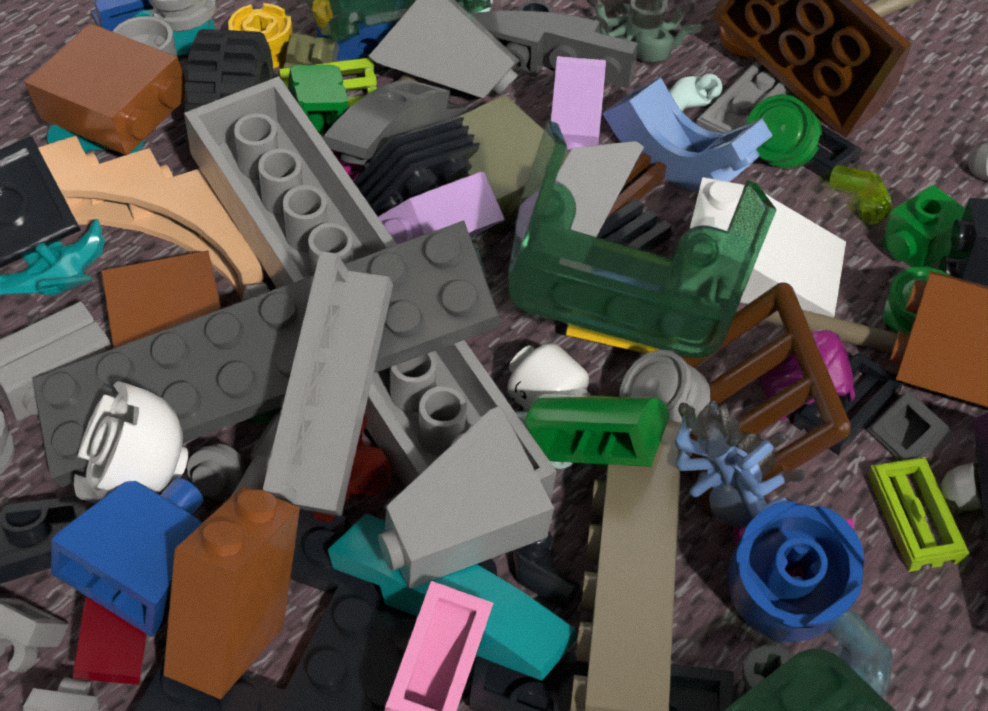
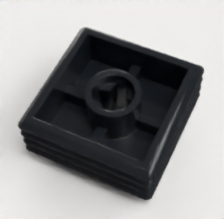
M456 116L391 136L352 179L377 216L382 215L412 197L459 179L472 168L469 159L478 151L480 143L473 142L475 134L468 133L469 126L462 125L464 117Z

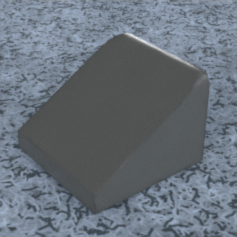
M909 390L867 428L900 461L925 457L954 437L950 428Z

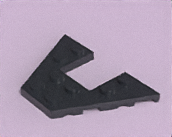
M300 509L290 580L331 593L333 596L286 689L283 690L242 675L220 700L164 676V658L135 711H384L418 616L386 605L379 585L333 569L328 549L353 526L343 515L338 516Z

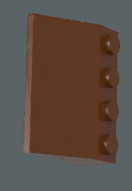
M719 0L711 17L838 134L845 138L875 116L884 106L899 83L912 45L862 0Z

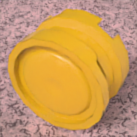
M263 3V9H253L250 4L238 9L231 15L228 21L229 30L263 33L271 50L273 69L285 64L289 39L293 33L291 16L285 15V9L268 3Z

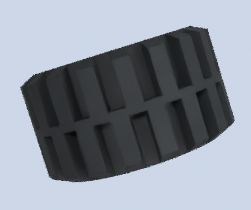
M199 30L191 45L187 60L185 112L273 79L272 55L265 35L256 31Z

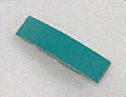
M365 514L328 549L333 569L379 585L386 605L418 616L430 582L408 589L400 569L391 571L382 555L378 535L385 532V521ZM478 564L432 580L433 582L493 603L476 652L478 657L542 681L577 640V633L574 627L523 591Z

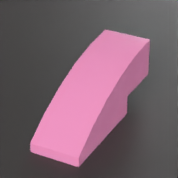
M431 581L384 711H457L493 603Z

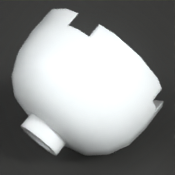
M120 381L113 384L119 393L116 398L103 395L88 422L80 444L78 457L89 460L86 477L74 475V488L77 497L96 504L126 481H137L160 495L169 482L176 478H181L187 465L188 450L182 447L183 432L176 412L161 397Z

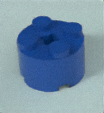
M797 501L780 502L761 511L750 521L731 555L726 571L729 594L740 616L752 628L780 643L805 641L828 631L855 603L862 588L865 559L859 537L844 518L833 510L820 505L813 507L796 504ZM798 566L805 575L803 578L799 576L791 577L785 571V568L792 570Z

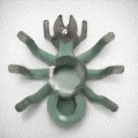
M587 0V3L596 10L597 16H593L591 19L600 21L599 28L601 34L638 43L636 58L641 63L658 64L666 62L671 57L672 48H678L686 35L700 33L703 29L702 24L684 25L675 37L670 34L677 29L683 16L694 9L695 5L693 2L680 6L672 21L666 23L664 19L668 0H612V6L608 0ZM605 11L608 14H616L617 17L607 18ZM620 26L612 32L609 31L611 27Z

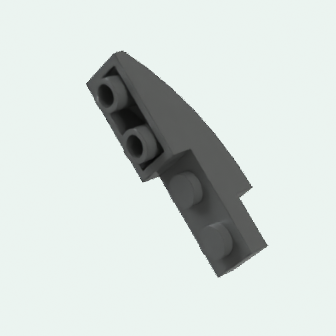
M538 11L469 13L520 60L512 69L514 72L537 77L543 66L556 70L557 56L606 60L604 80L606 84L629 89L634 79L638 43L600 34V21Z
M412 80L397 81L374 90L352 105L326 132L323 140L330 149L341 152V160L353 164L366 165L391 136L461 116L468 112V107L448 102L450 90Z

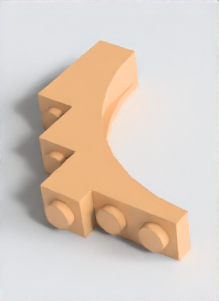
M77 136L39 147L78 225H91L94 219H98L100 225L141 231L173 242L191 253L208 250L212 267L230 282L241 299L246 285L263 284L265 279L270 278L200 168L173 177L167 164L159 166L150 148L99 164L94 152L85 154Z

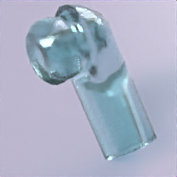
M850 610L831 627V631L852 653L848 675L849 687L852 692L860 699L876 700L882 697L890 687L893 653L854 610Z

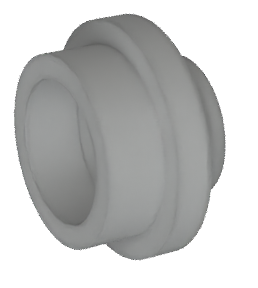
M213 444L199 448L190 457L187 464V473L191 483L201 494L223 501L228 500L234 493L244 476L245 465L241 456L233 448L224 444Z

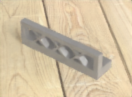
M323 251L319 253L263 491L271 493L275 498L299 506L300 509L341 516L393 283L388 276L348 271L340 256L336 253Z

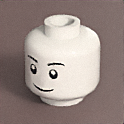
M555 343L544 344L536 349L529 345L519 351L509 364V370L512 374L507 384L508 395L524 411H529L533 402L544 394L590 396V393L587 391L589 374L565 350Z

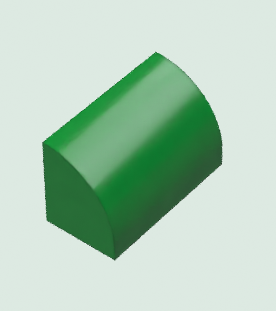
M544 394L533 402L525 422L531 436L549 461L651 467L670 414L665 403L659 398Z

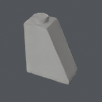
M416 0L369 55L376 63L481 98L489 96L493 91L500 96L518 77V74L512 69L520 61L455 0Z
M501 406L490 409L386 506L385 532L378 535L379 545L388 568L391 571L400 569L408 589L547 538L554 507Z

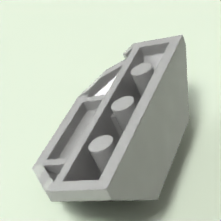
M632 141L572 148L561 166L551 161L536 186L537 190L544 193L540 201L530 197L516 220L515 225L523 229L512 248L521 290L535 312L546 320L566 295L644 148L640 143Z

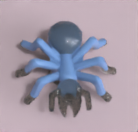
M711 400L699 413L697 421L693 406L683 402L679 405L678 412L682 417V424L676 436L675 445L681 451L676 460V466L680 471L708 470L698 474L697 480L691 486L689 493L692 497H699L709 488L713 487L714 489L709 495L713 516L729 526L744 529L764 509L780 502L793 501L786 497H779L765 503L763 497L786 482H799L805 478V473L802 470H784L778 472L770 479L762 481L776 463L772 450L785 443L787 439L783 432L779 431L765 440L752 433H739L738 420L732 419L730 421L726 403L718 409L716 400ZM690 432L698 436V442L689 436ZM693 453L706 456V458L690 459Z

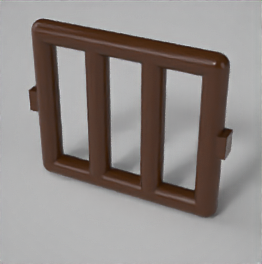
M786 282L777 283L731 316L725 312L721 313L707 323L708 332L676 353L694 368L778 311L786 332L710 382V403L707 409L709 411L792 355H796L804 377L719 431L724 436L731 433L737 448L814 399L823 423L758 463L762 473L761 481L769 480L778 475H782L785 483L774 489L775 491L795 479L792 473L794 469L840 442L851 431L850 422L795 291ZM696 418L694 422L695 429L689 434L690 439L713 445L715 434L704 441ZM688 452L690 459L706 458V456ZM708 470L690 471L694 483L697 480L698 474L708 472ZM711 487L701 494L699 499L703 511L708 516L718 517L720 515L710 506L709 495L714 489Z

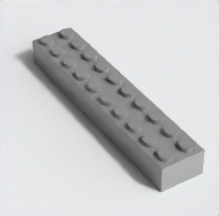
M279 76L184 113L191 156L277 289L313 276L320 251L336 253L340 256L343 263L346 264L397 245ZM465 340L373 373L363 424L405 488L490 409L501 406L551 501L557 471Z

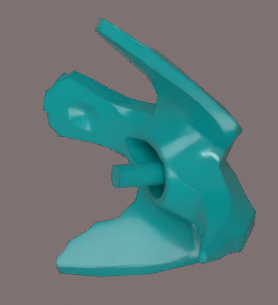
M94 219L88 232L75 244L65 245L60 241L46 246L44 243L38 244L36 252L22 258L28 267L25 271L14 274H0V295L42 294L44 296L49 294L52 296L67 292L92 281V276L83 274V272L103 254L105 239L102 236V227L99 220Z

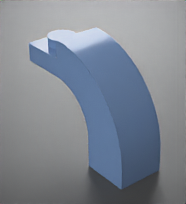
M661 77L632 91L602 113L621 143L636 141L643 145L644 148L641 154L644 152L651 156L650 164L654 166L660 161L666 165L665 179L682 189L699 192L702 177L728 182L733 180L750 166L751 162L759 157L756 149L773 136L763 119L726 133H716L701 128L682 112Z

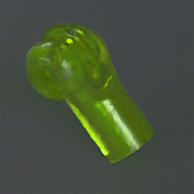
M841 165L835 166L830 177L831 187L858 195L861 201L858 208L862 211L859 216L863 221L869 224H877L883 218L885 219L890 215L893 200L878 173Z

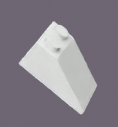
M702 177L684 249L678 290L748 304L777 283L786 282L793 287L803 310L834 317L846 241L753 186Z

